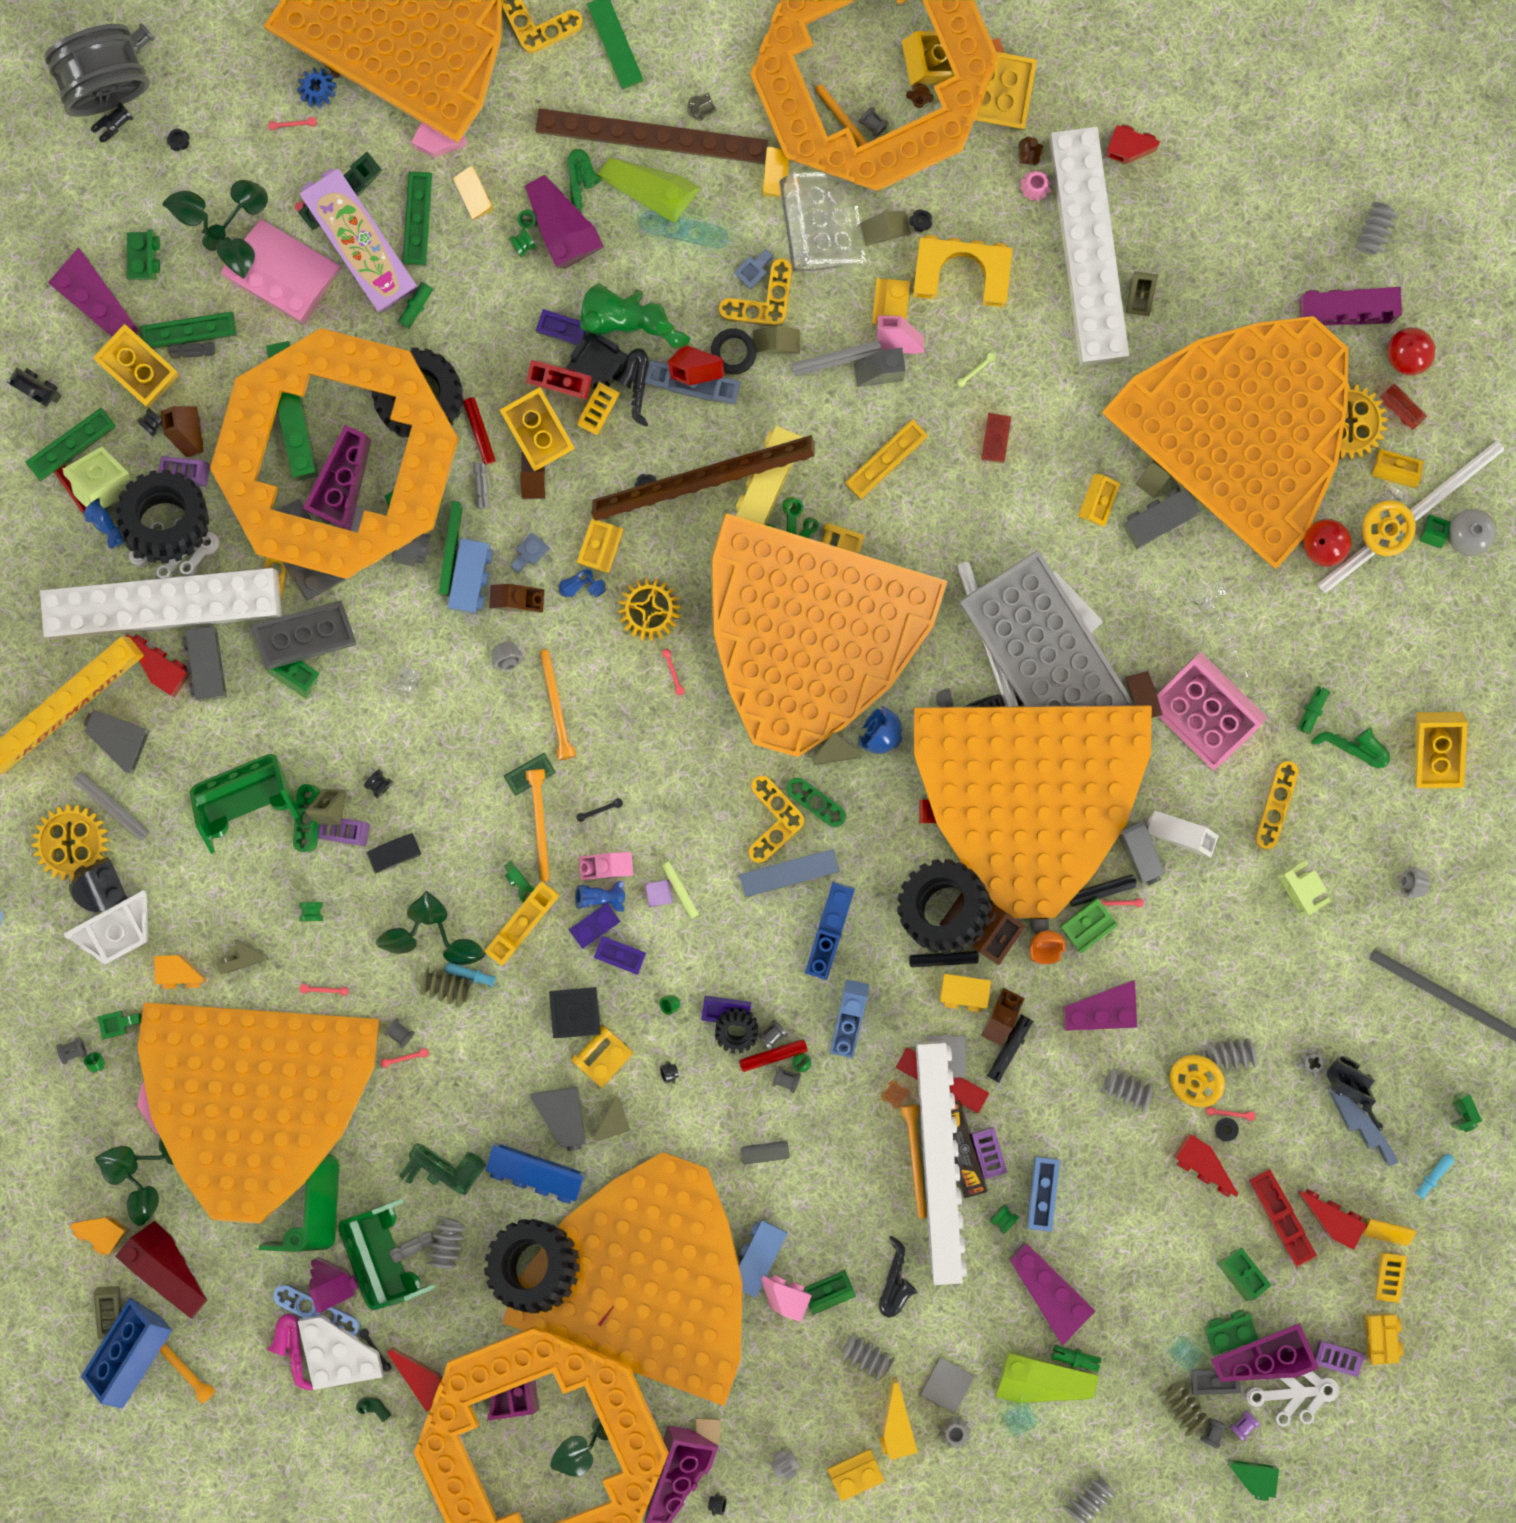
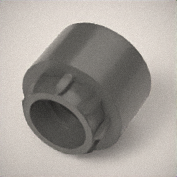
M422 534L412 540L411 543L397 551H393L391 562L415 567V563H425L430 534Z

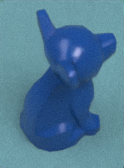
M99 498L90 503L84 511L85 521L91 522L100 532L108 535L107 544L111 549L124 544L125 541L122 540L119 528L115 526L112 518L109 516L107 507L103 508L100 505Z
M616 882L609 891L602 888L578 885L575 891L576 908L580 909L589 907V905L609 902L614 910L623 912V903L625 901L624 882Z

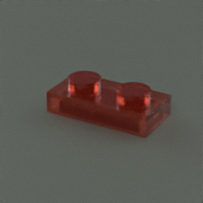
M1395 383L1380 397L1385 405L1393 410L1400 417L1401 421L1412 430L1427 417Z
M988 413L981 460L1004 464L1012 416Z

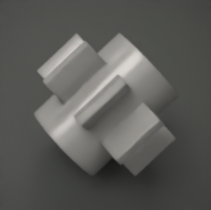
M1308 1048L1307 1055L1299 1054L1300 1058H1302V1063L1297 1064V1066L1305 1069L1303 1075L1306 1076L1309 1072H1312V1076L1316 1078L1318 1071H1326L1323 1068V1063L1327 1062L1328 1059L1320 1057L1322 1054L1321 1050L1313 1054V1050ZM1309 1058H1310V1059L1316 1058V1059H1315V1063L1317 1064L1316 1067H1310V1068H1309V1066H1310V1063L1308 1062V1059H1309Z
M784 1449L774 1454L775 1461L771 1462V1466L779 1479L785 1476L788 1481L797 1476L796 1469L800 1465L792 1451L786 1454Z

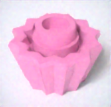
M1032 170L1031 173H1025V177L1020 180L1022 185L1019 189L1023 191V196L1028 197L1030 201L1036 200L1039 202L1042 198H1047V194L1051 192L1050 186L1052 182L1048 180L1049 175L1043 174L1042 170L1038 172Z

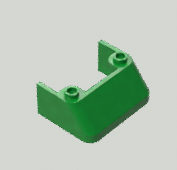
M274 754L264 755L199 782L189 792L196 828L211 854L215 853L213 839L220 838L226 834L229 828L228 821L268 804H271L274 810L284 811L289 809L294 819L299 818L294 796L281 764Z
M327 1154L305 1183L303 1228H291L285 1233L283 1243L264 1242L259 1245V1250L301 1252L327 1250L333 1246L336 1240L340 1167L339 1161L335 1156Z
M403 1198L354 1215L339 1223V1232L366 1305L371 1310L402 1303L435 1289L434 1284L421 1288L420 1278L411 1271L405 1272L401 1261L395 1263L390 1256L389 1251L396 1247L389 1230L390 1227L395 1225L396 1212L392 1207L404 1203Z

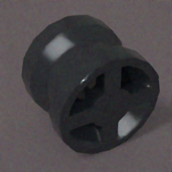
M150 408L146 410V414L136 420L153 437L156 435V430L159 427H163L162 419Z
M378 769L363 786L366 789H371L374 796L378 799L390 788L393 781L386 779L383 776V772Z

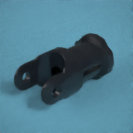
M120 102L118 108L108 116L104 115L93 124L91 131L95 133L101 128L107 127V131L99 137V141L103 143L119 131L118 128L128 120L132 121L134 118Z

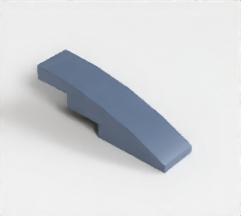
M831 849L742 873L739 876L744 895L748 897L840 872L835 851Z
M1331 1086L1327 1089L1348 1131L1353 1132L1358 1129L1366 1147L1369 1149L1378 1147L1386 1165L1393 1166L1399 1163L1387 1140L1372 1120L1350 1098L1345 1095L1339 1096L1331 1089Z

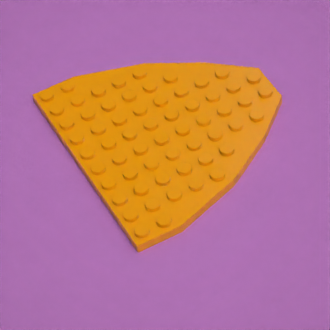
M281 0L264 24V29L458 144L484 105L502 39V0Z
M1314 316L1251 324L1196 340L1129 380L1101 414L1170 474L1182 487L1187 489L1192 496L1273 569H1277L1303 540L1307 529L1312 525L1338 464L1348 406V347Z
M725 513L711 557L713 636L728 692L751 743L799 757L828 739L832 733H837L850 724L892 687L935 624L948 581Z
M1151 705L914 707V757L936 823L961 863L965 864L968 869L971 868L984 883L991 900L997 907L1014 918H1055L1095 874L1119 837L1120 831L1127 824L1151 755Z
M158 1003L143 1004L137 1049L151 1119L178 1174L212 1220L261 1224L307 1181L343 1136L375 1068L380 1026L379 1019Z
M662 1152L613 1179L566 1216L557 1227L567 1233L566 1237L573 1240L575 1245L572 1249L578 1250L579 1254L576 1263L580 1264V1272L575 1274V1278H578L576 1285L572 1284L570 1288L572 1293L569 1298L563 1297L562 1300L564 1302L558 1307L552 1306V1310L548 1312L529 1313L508 1307L502 1323L522 1331L537 1326L629 1365L634 1373L725 1406L741 1362L743 1281L731 1227L709 1169ZM543 1247L518 1278L524 1288L530 1289L539 1284L547 1272L548 1257ZM614 1305V1308L600 1327L598 1323Z

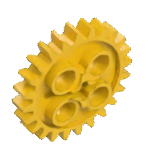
M1348 383L1349 419L1354 421V423L1350 426L1352 442L1348 441L1349 424H1344L1343 439L1339 453L1340 460L1344 458L1345 454L1348 455L1349 460L1353 459L1354 453H1356L1359 459L1363 457V451L1369 455L1371 453L1370 446L1376 449L1379 446L1376 440L1382 441L1384 439L1380 432L1387 430L1385 426H1382V423L1388 421V418L1381 417V414L1386 409H1379L1378 407L1382 400L1376 402L1373 400L1376 393L1368 396L1367 387L1362 392L1359 391V384H1356L1353 390H1351ZM1355 405H1362L1365 408V415L1357 414ZM1347 408L1345 420L1348 418V408ZM1359 427L1365 429L1367 433L1366 438L1358 437L1356 429Z
M67 804L65 811L62 807L58 806L57 814L49 810V819L41 817L44 825L35 826L40 833L32 834V837L38 839V842L33 843L32 847L39 849L33 855L41 856L37 864H46L44 872L53 870L52 877L55 878L61 873V880H66L69 875L72 881L75 876L74 872L80 866L88 867L98 862V860L105 858L102 852H107L110 849L104 847V843L109 842L110 839L103 838V835L108 830L100 828L104 821H95L98 814L94 813L89 816V808H85L81 813V806L76 805L73 811L72 806ZM69 822L72 823L71 833H70V830H69V828H68V823H69ZM85 824L87 832L84 836L80 837L77 833V828L79 825ZM60 825L63 828V835L60 838H56L53 832L55 827ZM70 839L75 840V844L71 845V847L66 845V841H70ZM83 847L88 850V857L85 860H81L78 855L79 850ZM62 849L65 857L62 861L58 862L55 859V853L57 850ZM71 851H72V856H73V858H74V863H73V864L70 863Z

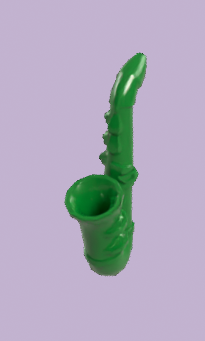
M574 149L569 154L567 160L570 176L571 203L582 214L581 182H584L585 189H589L600 183L602 178L593 170L588 154L582 149Z
M1372 727L1366 729L1355 738L1356 741L1361 743L1360 746L1356 745L1355 742H1348L1346 738H1342L1338 734L1327 731L1319 734L1311 741L1312 745L1328 741L1377 769L1386 767L1390 762V753L1375 738Z

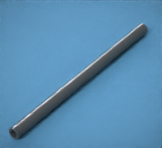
M1374 949L1371 953L1369 960L1516 1042V1028L1378 950Z

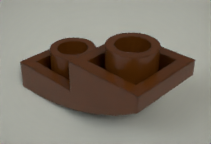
M1145 671L1125 677L1134 705H1151V718L1163 715L1149 672Z

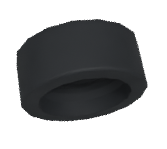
M737 328L721 331L713 339L711 354L721 357L720 349L726 340L730 338L741 339L747 347L745 359L737 365H730L723 361L724 372L735 375L748 371L754 364L757 356L753 339L745 331Z

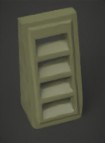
M120 1286L97 1287L94 1291L98 1339L105 1338L110 1330L103 1329V1325H113L121 1313ZM114 1305V1309H102V1306ZM115 1315V1319L102 1318V1316Z

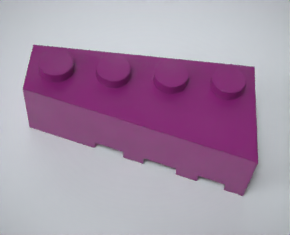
M78 247L48 283L111 337L124 324L136 334L139 331L138 327L91 264L85 253Z
M1401 286L1354 289L1349 291L1335 289L1319 293V290H1309L1299 298L1300 318L1314 316L1324 326L1393 324L1402 315Z
M344 425L303 506V509L309 514L338 528L350 531L371 445V439L366 434Z
M1024 1242L1009 1257V1260L1063 1346L1096 1311Z

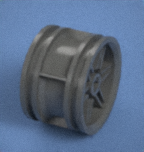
M105 24L87 28L63 38L45 52L44 59L46 64L49 65L50 74L57 81L61 91L59 96L64 104L67 115L83 117L103 113L118 107L120 102L123 105L136 99L148 89L150 82L148 77L145 76L144 67L139 64L134 51V41L130 37V31L127 26L123 24Z

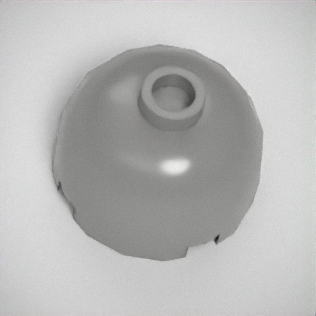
M1478 509L1465 510L1457 514L1451 521L1448 540L1456 551L1466 556H1478L1487 551L1494 543L1497 534L1496 525L1492 517L1484 511Z

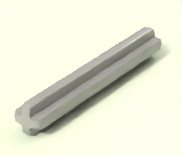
M874 341L792 363V371L795 376L857 361L881 351L882 346L879 341Z
M79 772L74 777L73 782L139 840L147 837L149 830L84 773Z

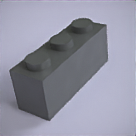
M1176 488L1167 494L1168 498L1160 502L1157 499L1146 506L1148 510L1140 514L1139 511H1136L1126 517L1128 521L1123 526L1136 549L1148 544L1200 513L1198 506L1187 489L1180 491L1179 488Z
M210 626L185 630L186 637H183V646L185 651L188 650L189 653L186 667L188 674L192 673L193 683H190L191 696L195 697V700L199 702L227 698L217 628Z

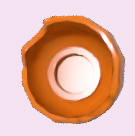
M1051 930L1038 932L1030 941V957L1039 964H1052L1060 961L1062 951L1065 952L1064 938L1059 933Z

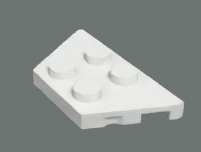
M146 890L133 895L64 933V936L105 965L148 942Z

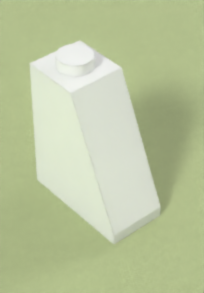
M1154 811L1153 816H1150L1147 822L1148 833L1151 836L1210 858L1219 837L1207 827L1158 811Z

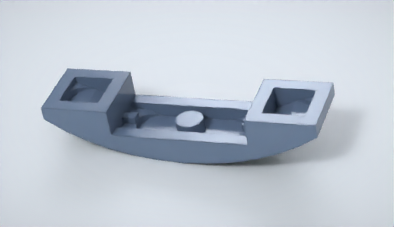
M650 360L645 384L699 399L736 405L741 381L723 377L695 385H687L670 378L668 364Z

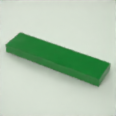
M594 0L587 3L589 12L622 90L643 82V77L611 1Z
M409 171L403 265L427 266L432 173Z
M233 312L140 326L142 340L152 349L237 336Z
M99 408L25 463L41 482L116 428V425L105 411Z
M452 501L439 587L440 596L449 597L451 592L463 510L462 504L457 501Z

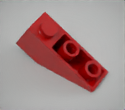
M127 634L126 637H130L144 655L139 662L150 682L170 696L176 697L190 675L185 671L186 665L176 659L173 662L165 658L167 656L166 652L156 646L154 649L146 646L148 641L138 634H135L134 637Z
M1188 1133L1174 1155V1158L1178 1160L1176 1165L1187 1172L1190 1169L1198 1173L1197 1178L1208 1185L1210 1182L1215 1183L1219 1186L1217 1191L1229 1198L1231 1194L1237 1197L1238 1192L1212 1147Z
M1309 1189L1306 1192L1299 1190V1196L1328 1237L1354 1250L1367 1225L1361 1222L1362 1216L1352 1211H1349L1348 1214L1340 1211L1341 1206L1329 1199L1327 1203H1324L1318 1199L1319 1194Z

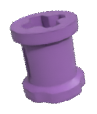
M1245 1410L1244 1416L1235 1425L1231 1424L1229 1427L1245 1442L1247 1440L1246 1436L1261 1425Z

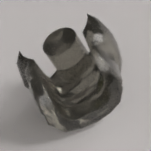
M710 93L695 95L688 100L687 112L697 121H703L708 115H712L717 111L710 98Z

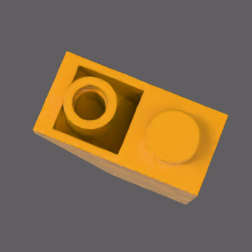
M182 955L154 956L155 984H162V989H175L176 984L185 983L186 988H200V983H206V977Z
M111 1216L72 1223L69 1227L74 1231L73 1235L81 1241L88 1240L93 1244L92 1248L101 1255L113 1253L129 1230Z

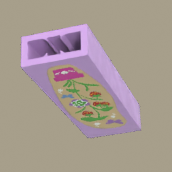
M331 168L321 175L322 179L314 183L311 181L303 186V192L300 193V196L377 312L381 314L417 290L418 287L339 168L335 171Z

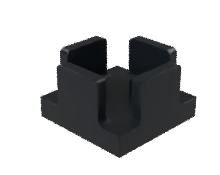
M588 333L586 338L582 337L570 355L571 360L566 368L592 376L590 387L594 390L599 382L610 387L614 382V378L618 376L624 367L628 355L606 337Z
M597 987L549 991L553 1039L601 1034Z

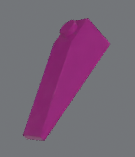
M546 175L525 185L545 245L556 267L566 269L604 248L595 226L580 213V210L564 196Z
M320 1257L311 1260L313 1269H310L312 1279L309 1282V1292L317 1313L323 1312L357 1294L358 1282L354 1275L351 1276L348 1270Z
M1301 1322L1211 1359L1220 1382L1297 1378L1319 1369Z
M667 1426L663 1441L669 1454L648 1504L645 1523L672 1522L684 1506V1500L691 1491L694 1492L698 1487L697 1483L701 1477L712 1468L718 1450L717 1444L691 1429Z

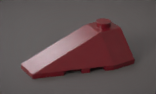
M153 1221L130 1237L115 1256L130 1271L191 1319L195 1317L208 1301L195 1276L190 1272L186 1264L187 1261L178 1250L173 1236L156 1221Z

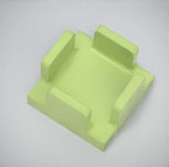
M103 447L63 468L64 476L71 482L74 496L86 507L90 504V501L92 502L99 498L100 505L103 508L118 501L122 491L121 487L125 485L126 481L130 480L129 472Z
M1307 860L1277 875L1301 916L1311 915L1317 909L1331 902L1329 897H1325L1315 904L1312 902L1314 898L1327 890L1316 871L1305 872L1299 877L1296 876L1295 872L1309 865Z

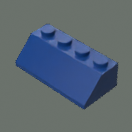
M499 1143L492 1146L486 1172L491 1173V1178L500 1181L507 1178L513 1180L512 1185L524 1189L527 1185L534 1187V1192L544 1196H548L549 1193L557 1195V1200L568 1204L571 1203V1200L577 1201L586 1175L585 1172Z
M129 1298L80 1376L100 1404L124 1408L172 1329L161 1316L136 1300Z

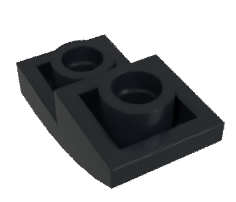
M413 833L373 848L367 851L366 854L374 873L377 874L394 868L400 863L420 857L421 851Z

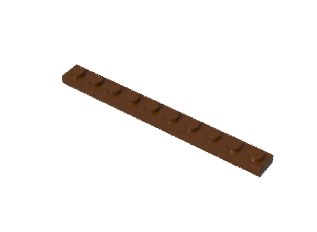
M541 108L538 110L536 133L764 165L768 147V140Z
M812 435L596 498L592 502L591 514L595 521L603 518L607 519L613 515L631 512L634 509L651 506L664 500H672L688 493H696L708 487H716L725 482L740 480L743 477L760 474L776 467H784L793 462L805 461L815 456V441Z

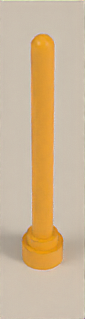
M821 84L817 85L815 88L817 94L844 128H850L859 147L868 143L825 87Z
M542 649L540 656L559 740L558 750H556L558 760L576 757L575 748L568 742L550 653L547 649Z
M527 770L526 780H529V785H532L540 880L547 882L549 880V866L541 784H543V779H545V770Z
M920 1105L901 1106L902 1117H904L908 1125L917 1214L920 1219H925L927 1217L917 1129Z
M165 1343L163 1344L159 1352L196 1390L194 1392L197 1395L196 1399L201 1404H204L216 1390L210 1384L202 1383Z

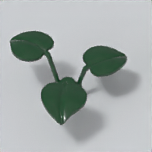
M236 181L231 186L230 195L238 203L237 207L222 226L215 224L209 228L208 214L204 212L206 203L198 194L191 191H179L166 198L162 206L167 208L181 223L188 226H197L203 221L204 228L202 233L205 234L202 238L203 246L210 251L217 250L220 259L234 273L244 279L255 260V252L252 246L243 239L235 238L231 241L229 237H226L225 229L242 207L250 215L261 213L268 202L266 190L252 181Z
M425 891L407 909L408 918L415 922L410 933L404 928H394L384 932L376 939V945L379 948L391 953L405 954L414 950L417 945V941L413 936H415L420 923L426 925L438 923L444 945L447 948L443 951V957L447 961L457 965H467L481 960L486 955L482 947L473 940L458 939L451 944L448 942L442 924L447 918V910L428 891Z
M161 1137L159 1140L161 1155L138 1156L134 1154L130 1147L118 1146L95 1157V1161L100 1167L103 1178L107 1183L118 1185L127 1178L138 1188V1191L130 1193L127 1200L129 1217L137 1226L144 1225L154 1214L159 1203V1195L154 1187L146 1186L143 1188L131 1176L138 1169L136 1161L163 1160L165 1158L168 1164L174 1165Z
M599 1417L592 1424L594 1432L591 1433L592 1438L589 1446H587V1441L584 1437L577 1435L567 1438L560 1444L550 1462V1467L553 1470L574 1477L581 1476L589 1471L593 1464V1455L589 1451L593 1449L596 1437L601 1440H609Z

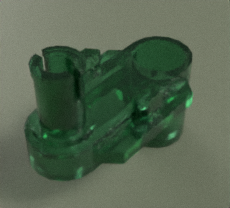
M416 1143L408 1153L410 1160L399 1176L403 1180L410 1173L405 1182L412 1183L420 1169L423 1168L430 1173L427 1181L433 1185H437L440 1180L454 1191L466 1195L486 1167V1163L478 1155L466 1152L458 1166L454 1167L426 1146Z

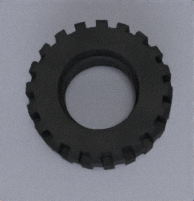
M418 347L411 348L410 352L414 356L421 372L429 375L437 382L440 391L438 401L451 426H453L454 419L458 418L461 413L460 407L463 406L464 400L462 397L463 387L458 374L451 363L446 361L439 353L435 354L432 350L426 348L424 351L419 350ZM372 391L374 408L386 427L402 438H409L412 426L390 419L396 397Z
M156 470L149 471V475L144 476L141 474L136 477L137 481H130L126 485L127 491L122 490L119 495V501L116 503L115 510L122 540L125 541L126 547L130 551H135V555L141 559H144L146 556L148 562L156 563V560H161L162 564L169 563L171 559H175L177 562L182 560L183 555L187 554V556L193 554L194 547L199 548L203 543L202 537L207 535L209 516L205 498L199 486H195V482L189 477L184 479L182 473L175 472V474H171L170 470H162V473H157ZM157 504H174L185 512L179 523L169 529L154 530L141 523L143 514Z
M937 859L932 860V865L930 866L926 863L920 865L921 870L917 873L913 870L909 874L911 879L909 882L904 881L901 886L904 892L898 894L897 901L900 903V906L897 907V912L901 917L900 922L921 947H926L934 953H937L939 950L943 954H950L952 949L960 952L964 950L963 946L966 944L971 947L975 944L973 939L976 936L981 938L985 933L982 927L984 925L988 926L990 918L987 915L992 913V905L989 903L991 898L985 888L986 886L971 868L968 869L961 862L956 864L951 859H945L944 863ZM944 888L959 889L964 895V907L960 915L946 925L936 926L930 924L925 918V907L929 898L935 892Z
M536 1219L518 1220V1224L512 1222L506 1225V1231L500 1230L496 1234L498 1239L491 1241L488 1246L491 1248L490 1254L485 1255L484 1260L488 1262V1267L484 1268V1275L489 1276V1280L486 1281L488 1288L494 1290V1297L497 1300H501L503 1305L515 1310L529 1313L551 1311L552 1306L558 1307L564 1302L562 1300L563 1297L569 1298L572 1290H570L572 1284H577L578 1278H575V1274L580 1272V1264L576 1263V1259L579 1258L578 1250L572 1249L575 1243L571 1238L566 1237L567 1233L557 1228L555 1225ZM539 1244L544 1248L548 1257L547 1272L539 1284L527 1289L522 1287L517 1278V1262L526 1248Z

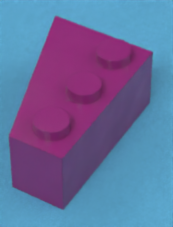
M1130 980L1063 1006L1064 1030L1137 1028L1135 980Z
M530 1381L492 1396L487 1421L533 1415L539 1411L536 1381Z

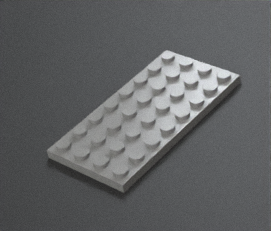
M1039 550L1034 551L958 601L1024 706L1134 705L1133 700Z

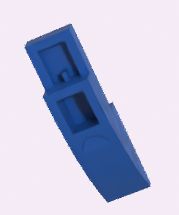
M832 882L805 974L824 980L828 979L855 888Z

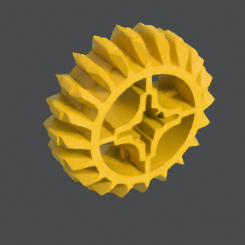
M645 578L644 586H641V582L636 580L638 588L634 589L632 585H628V589L631 591L630 595L627 592H622V596L627 600L618 601L619 605L625 607V609L618 610V614H625V617L620 619V623L628 622L624 629L629 631L633 628L632 637H636L638 632H640L641 641H644L646 634H649L650 641H654L653 634L656 633L659 639H663L661 631L664 630L669 635L671 631L667 626L670 625L674 628L677 626L672 621V618L680 619V615L674 613V611L680 610L681 605H673L674 602L679 600V597H670L674 589L670 588L665 591L667 587L666 582H663L658 587L659 580L656 578L653 581V585H650L649 578ZM650 591L646 601L632 602L640 593ZM657 593L667 600L669 610H664L656 605ZM652 599V606L656 611L654 613L651 612L652 615H648L647 619L646 611L642 608L650 604ZM630 609L638 611L643 615L642 626L637 625L632 620ZM654 617H667L659 626L649 628L650 622Z

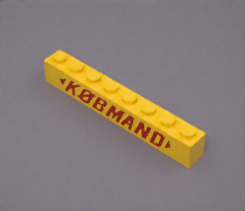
M121 636L0 738V775L7 772L144 656L130 637Z

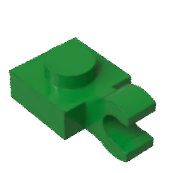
M511 860L504 865L507 871L504 876L512 886L517 884L519 887L518 896L524 903L526 900L524 893L527 891L533 892L535 888L526 881L525 877Z
M123 1011L98 1016L102 1039L128 1034L126 1027L141 1023V1013L124 1017Z

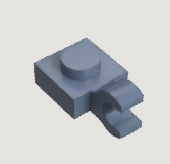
M765 249L756 260L749 256L734 274L751 290L767 274L763 267L773 259V255Z
M531 532L516 549L521 555L511 564V568L519 574L528 562L535 566L550 549L549 546Z

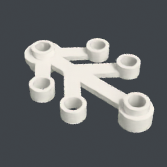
M182 517L177 518L173 525L175 526L179 523ZM154 522L150 529L154 530L156 527H162V530L166 529L161 522ZM207 532L206 537H202L203 543L199 548L194 547L196 552L191 559L180 564L179 569L184 576H192L195 573V568L205 555H212L217 552L220 541L214 533ZM206 540H211L210 545L204 546ZM130 551L129 559L134 566L140 568L148 564L146 556L144 559L134 558L135 551ZM171 559L166 565L159 566L156 571L159 579L171 578L172 572L181 560L176 562L175 559ZM186 566H191L190 571L184 572ZM163 570H168L166 576H161Z
M1309 1372L1302 1376H1305L1314 1386L1304 1387L1294 1378H1277L1281 1379L1290 1388L1263 1391L1261 1388L1254 1386L1247 1390L1246 1400L1250 1405L1259 1407L1265 1401L1291 1399L1285 1408L1275 1416L1276 1423L1285 1427L1289 1425L1291 1415L1306 1397L1315 1396L1307 1409H1302L1299 1412L1300 1421L1304 1424H1310L1314 1421V1414L1324 1402H1331L1338 1397L1339 1386L1331 1378L1321 1379L1314 1372ZM1326 1386L1331 1387L1332 1391L1330 1394H1324ZM1255 1393L1260 1394L1261 1398L1259 1401H1253L1252 1397ZM1309 1412L1311 1415L1310 1419L1307 1421L1303 1420V1414ZM1281 1415H1286V1422L1280 1423L1279 1417Z

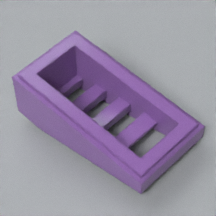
M161 456L158 473H162V470H168L169 463H173L171 474H175V472H178L180 464V473L186 479L188 466H191L189 478L195 482V486H207L210 472L209 463L203 460Z
M342 818L339 837L336 836L338 825H332L330 835H326L328 825H319L318 839L364 847L367 845L370 829L369 823ZM351 825L349 837L346 838L347 827Z
M991 1127L971 1133L984 1179L1007 1173L995 1128ZM992 1137V1141L979 1144L978 1140ZM994 1145V1150L982 1153V1148ZM997 1154V1159L984 1161L985 1157ZM1000 1164V1168L987 1171V1166Z
M1318 1340L1314 1356L1319 1366L1358 1377L1365 1354ZM1329 1348L1330 1353L1326 1362L1323 1359L1326 1349ZM1335 1351H1339L1336 1364H1332ZM1344 1353L1348 1354L1345 1366L1341 1367ZM1352 1356L1357 1357V1359L1355 1362L1354 1369L1351 1370L1349 1369V1366L1352 1360Z

